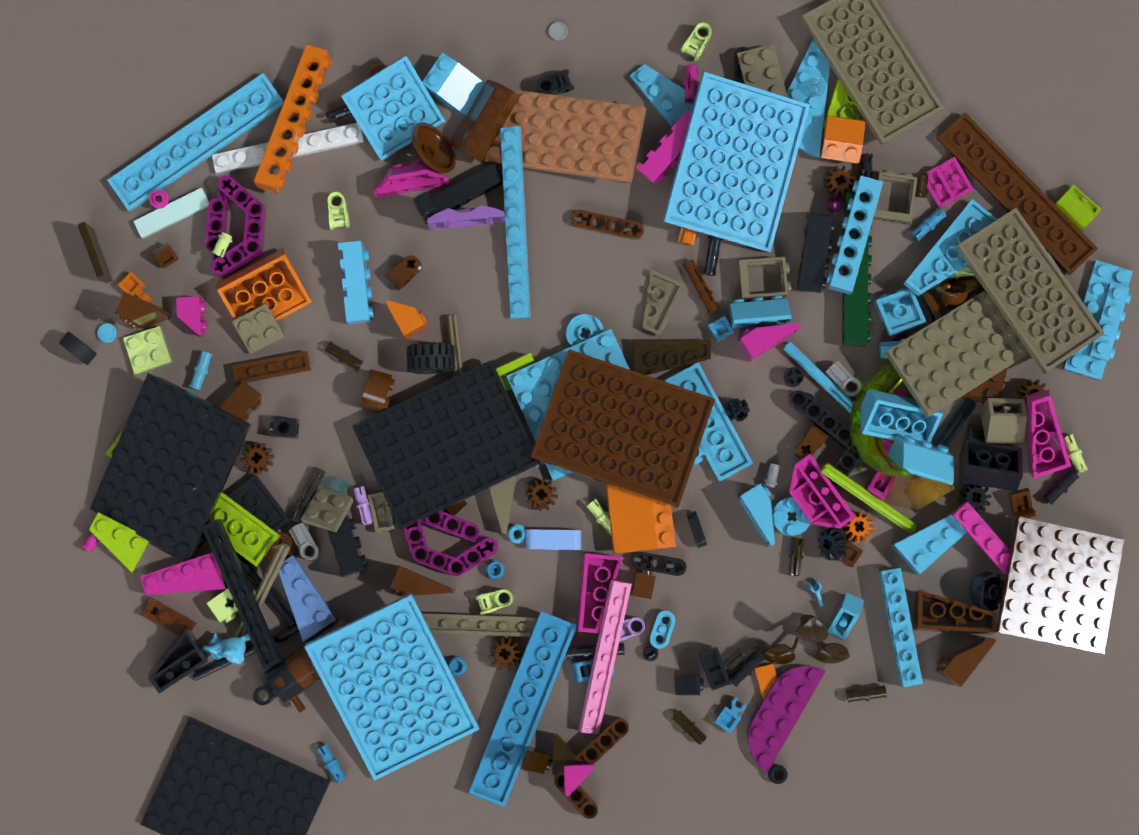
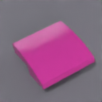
M955 157L926 172L929 174L927 188L939 208L974 190Z

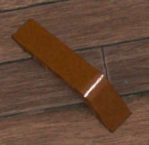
M616 718L569 764L580 762L582 764L592 763L594 765L628 733L629 724L627 720ZM617 722L625 723L626 729L623 732L615 730ZM609 735L612 739L611 743L606 746L600 742L602 736ZM590 748L597 751V756L594 759L586 756V751ZM563 768L555 775V786L583 817L593 819L598 814V805L580 784L575 789L582 793L580 799L574 800L571 794L568 797L565 795V785H560L557 781L560 775H564ZM587 804H591L595 807V811L592 814H586L584 807Z

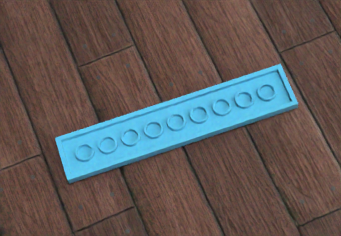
M262 73L107 181L127 210L131 212L147 201L154 190H163L281 109L284 101L265 74Z

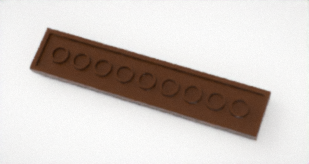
M966 112L937 138L946 150L957 159L1008 213L1017 208L1046 251L1049 252L1053 260L1068 275H1071L1098 249Z

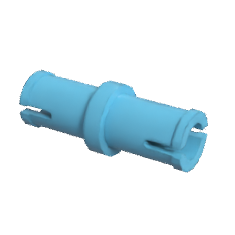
M201 351L197 366L193 368L194 374L189 387L201 391L205 375H208L209 372L207 369L213 354Z

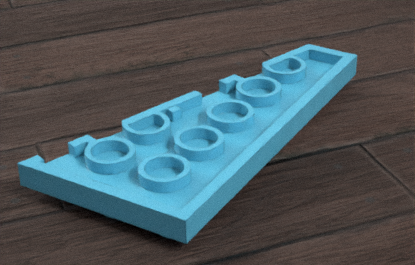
M813 39L787 92V97L810 105L798 150L819 159L830 64Z
M644 64L630 75V79L670 128L675 125L687 110L692 113L694 103H686L684 101L685 89Z
M972 199L904 282V285L919 296L968 266L955 247L998 219Z

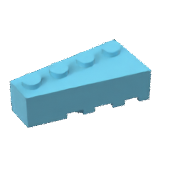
M950 514L891 546L916 574H921L967 532Z

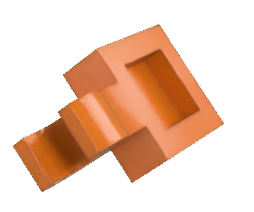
M132 272L118 284L124 292L135 297L137 295L140 299L147 302L152 300L142 290L146 285Z

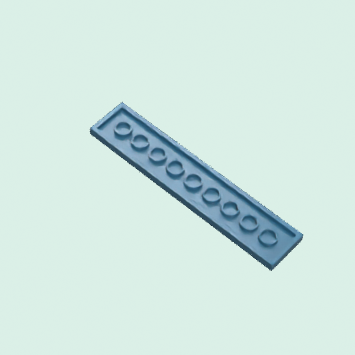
M540 611L469 788V794L505 807L576 630V624Z

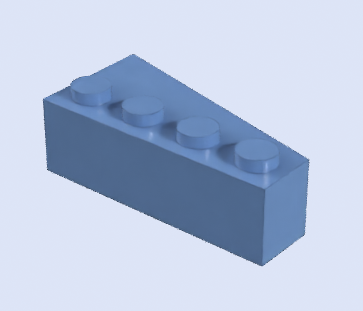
M292 555L285 560L279 570V575L302 640L306 642L336 622L338 618L298 558Z

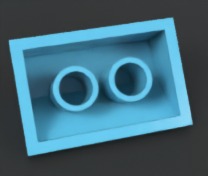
M782 296L771 297V300L765 301L763 298H754L752 302H744V299L734 300L729 305L732 329L788 324L792 319L788 299H783Z
M909 435L904 437L896 436L888 456L902 471L950 485L954 482V456L948 451L949 448L940 444L934 446L926 440H921L920 442Z

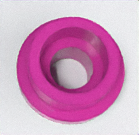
M158 189L150 194L149 200L153 207L161 209L167 206L169 196L165 191ZM161 195L163 198L160 203L156 202V196Z

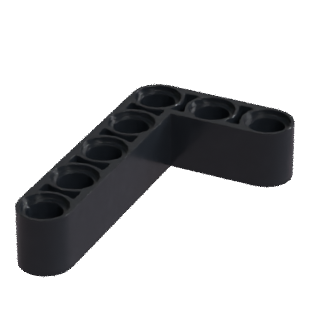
M493 164L433 197H430L428 192L417 195L413 198L414 205L424 224H428L427 219L434 214L448 208L456 210L502 185L503 173L498 164Z
M801 390L794 391L789 397V405L845 448V451L834 463L833 467L848 477L862 459L854 448L855 444L851 428ZM794 395H800L802 397V404L798 405L794 403ZM809 407H815L818 410V415L815 417L811 416L808 412ZM826 418L831 419L833 421L832 428H826L824 426V420ZM841 430L848 433L847 440L840 439L839 432ZM854 431L856 442L862 443L864 447L863 451L860 452L864 456L869 449L868 442ZM844 457L851 459L852 465L850 467L843 465L842 460ZM828 478L833 486H838L836 482Z

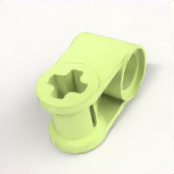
M699 23L685 41L680 52H686L697 61L711 38V27L707 23ZM704 29L708 35L701 37L698 35V31Z
M339 192L331 193L327 200L330 229L334 230L335 227L344 226L350 228L345 197ZM336 197L342 199L339 206L332 204L333 199Z
M504 589L476 596L475 599L478 600L481 609L480 615L511 605L514 595L510 590ZM503 592L509 595V601L506 604L502 603L499 599Z

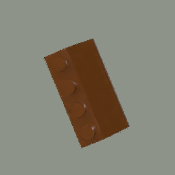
M487 80L449 145L482 163L499 134L500 128L503 127L520 97L500 83Z

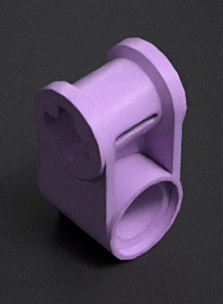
M639 617L624 620L619 641L641 634L645 629L644 620ZM633 621L641 622L642 629L640 631L632 630L631 623Z

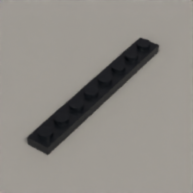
M217 519L203 526L204 534L263 669L282 662V657L222 520Z

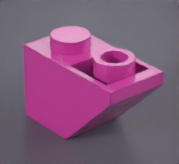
M200 296L176 298L177 317L196 334L205 337L204 331H207V321L204 320L203 313L206 312V302Z

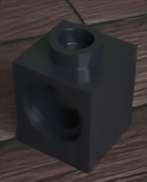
M274 417V421L270 423V433H273L272 436L275 438L298 439L300 420L297 418ZM283 423H287L289 426L288 431L285 433L280 432V426Z

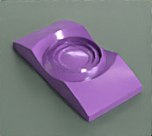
M483 205L477 208L459 210L448 208L429 217L427 222L430 230L505 223L504 211Z

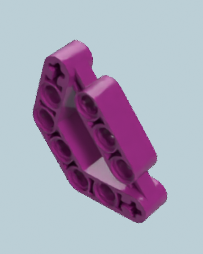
M222 176L219 179L218 197L210 200L207 214L205 246L213 254L211 270L220 278L228 277L259 257L263 252L266 209L259 200L230 176ZM225 184H230L233 187L234 192H232L229 188L225 187ZM241 194H246L245 201L238 202V197ZM230 199L246 213L243 242L227 251L224 257H220L212 253L214 249H211V244L214 241H218V235H221L222 232L227 234L228 201ZM217 204H223L221 211H214ZM259 206L261 208L258 214H252L254 207ZM220 222L221 228L214 231L213 225ZM253 225H259V230L256 233L250 232ZM253 243L257 244V250L250 252L249 246ZM241 254V260L233 262V256ZM226 260H228L232 264L231 267L228 265ZM219 265L223 266L222 272L219 271Z
M442 511L438 512L440 519L437 523H431L430 517L414 524H418V527L410 529L407 527L404 529L413 560L453 576L465 574L498 551L499 545L496 540L479 534L480 530L476 524ZM452 519L458 523L455 530H449L447 526L448 522ZM422 523L478 544L456 558L430 549ZM469 526H473L476 529V533L472 537H468L465 533L466 528ZM415 530H418L421 534L418 541L411 539V533ZM487 542L490 544L494 543L493 551L486 550L483 552L486 556L482 557L481 552L477 548L480 547L483 550L487 547ZM419 549H424L426 552V557L422 560L416 557V552ZM471 552H476L479 556L475 563H471L468 560V555ZM440 555L444 558V563L438 567L434 564V559ZM456 562L462 565L460 573L452 571V565Z

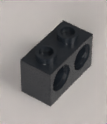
M713 647L699 652L698 656L710 689L713 691L729 685L730 681L718 648Z

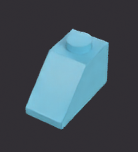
M846 593L831 621L828 633L845 640L860 616L864 600Z

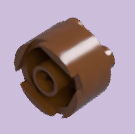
M370 369L369 373L372 374V377L367 378L362 396L366 400L365 403L361 402L360 406L382 412L383 408H388L390 398L387 397L388 390L392 391L395 379H392L391 374Z

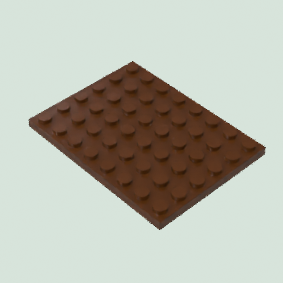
M569 349L531 458L679 508L715 398Z

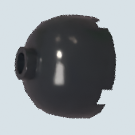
M984 571L972 579L969 586V597L978 608L995 611L1000 607L997 605L1001 601L1005 581L1001 578V574Z

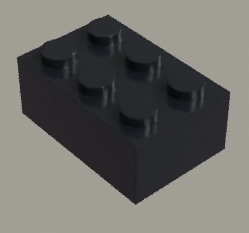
M964 439L959 454V482L1017 492L1023 476L1022 448Z

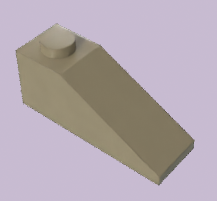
M512 477L489 488L502 534L505 535L508 532L516 477Z

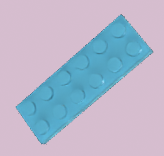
M699 362L665 380V382L715 398L700 448L705 453L704 455L719 482L753 464Z

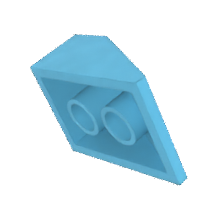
M444 53L440 55L422 82L428 93L465 117L485 85L478 77Z
M759 484L738 497V500L767 546L770 547L775 544L771 500L769 498L771 494L766 486L762 487Z

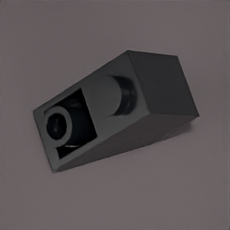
M698 674L674 675L675 695H700V691H704L703 679Z

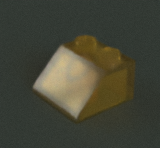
M919 477L907 483L908 488L904 489V492L914 509L917 510L955 488L947 483L928 478L921 480Z

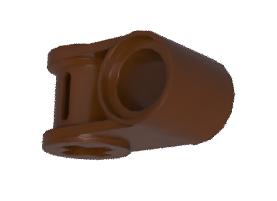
M407 256L398 265L390 269L385 277L397 290H400L421 271V262L415 256ZM409 262L414 263L416 267L414 269L411 268Z
M813 424L796 448V457L802 460L809 454L813 456L829 435ZM805 447H807V448L809 449V450L807 451L808 454L806 453L805 455H803V454H802V451H803L802 449H804Z

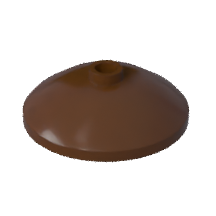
M420 122L412 129V144L419 159L436 172L449 173L455 167L456 159L446 137L431 124Z

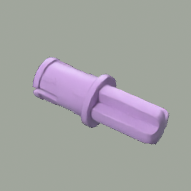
M362 486L359 491V487L353 489L357 501L356 508L359 509L362 524L370 525L373 523V517L366 488Z

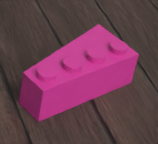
M1046 390L1027 395L1028 472L1035 479L1071 467L1051 395Z
M582 554L576 631L598 633L603 619L611 580H616L624 557Z

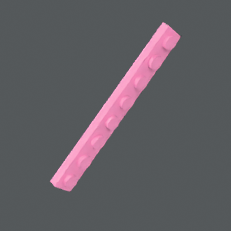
M611 580L579 725V731L582 733L599 734L632 585L629 582Z

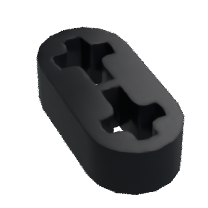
M696 511L687 513L686 516L697 548L707 546Z

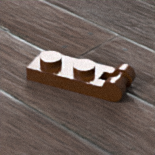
M150 596L146 601L148 604L145 609L142 608L140 612L142 616L177 635L180 634L186 625L193 631L197 622ZM154 607L159 609L156 615L151 613Z

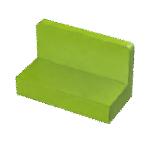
M1074 184L1055 203L1081 231L1102 210Z
M531 353L496 369L506 391L512 389L507 375L535 363Z

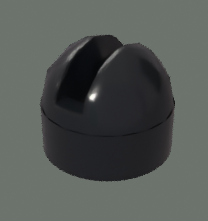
M647 646L644 649L643 656L647 661H655L658 658L659 653L654 646ZM655 650L656 653L647 658L646 654Z

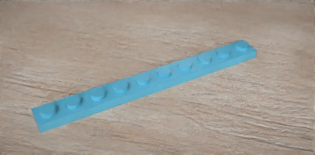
M521 127L500 128L510 319L531 318Z

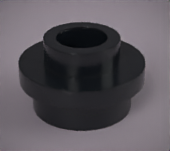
M773 765L768 771V778L774 784H782L787 779V770L782 765ZM775 771L781 772V776L779 778H776L774 776Z

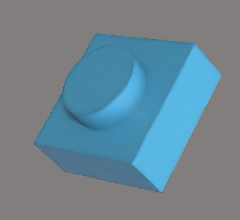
M725 316L708 325L717 342L734 333Z

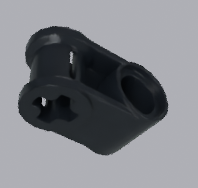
M562 70L540 78L537 84V92L558 95L574 90V85L571 84L569 78V70ZM548 84L551 88L545 91L541 89V85Z

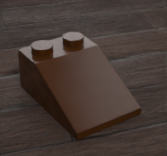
M399 566L390 588L394 589L393 593L401 597L410 593L412 595H432L455 592L453 588L402 566Z
M986 637L948 655L946 658L942 657L936 665L938 667L936 672L954 686L962 687L997 640Z

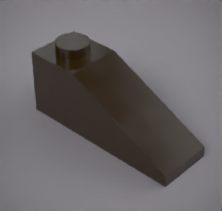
M529 746L521 769L544 774L545 770H550L553 762L550 759L551 754Z

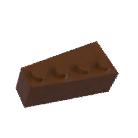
M242 381L220 408L247 422L252 411H256L262 404L261 394Z
M917 590L915 592L914 631L985 635L997 633V613L943 598L936 594H930L926 591Z

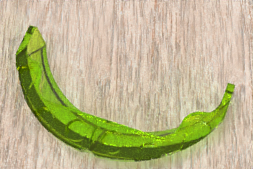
M886 364L861 387V392L857 400L854 401L851 410L850 434L852 442L860 454L859 456L870 467L885 475L913 479V475L908 470L898 468L891 461L883 447L881 437L861 433V404L867 390L891 394L898 384L903 381L893 365Z

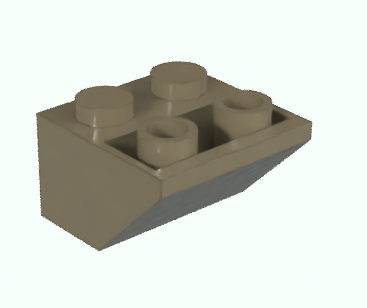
M988 398L980 407L985 443L1022 444L1027 423L1025 399Z

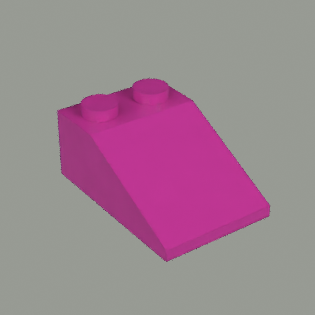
M792 323L759 327L754 330L749 328L741 334L738 345L751 362L797 332L801 324Z

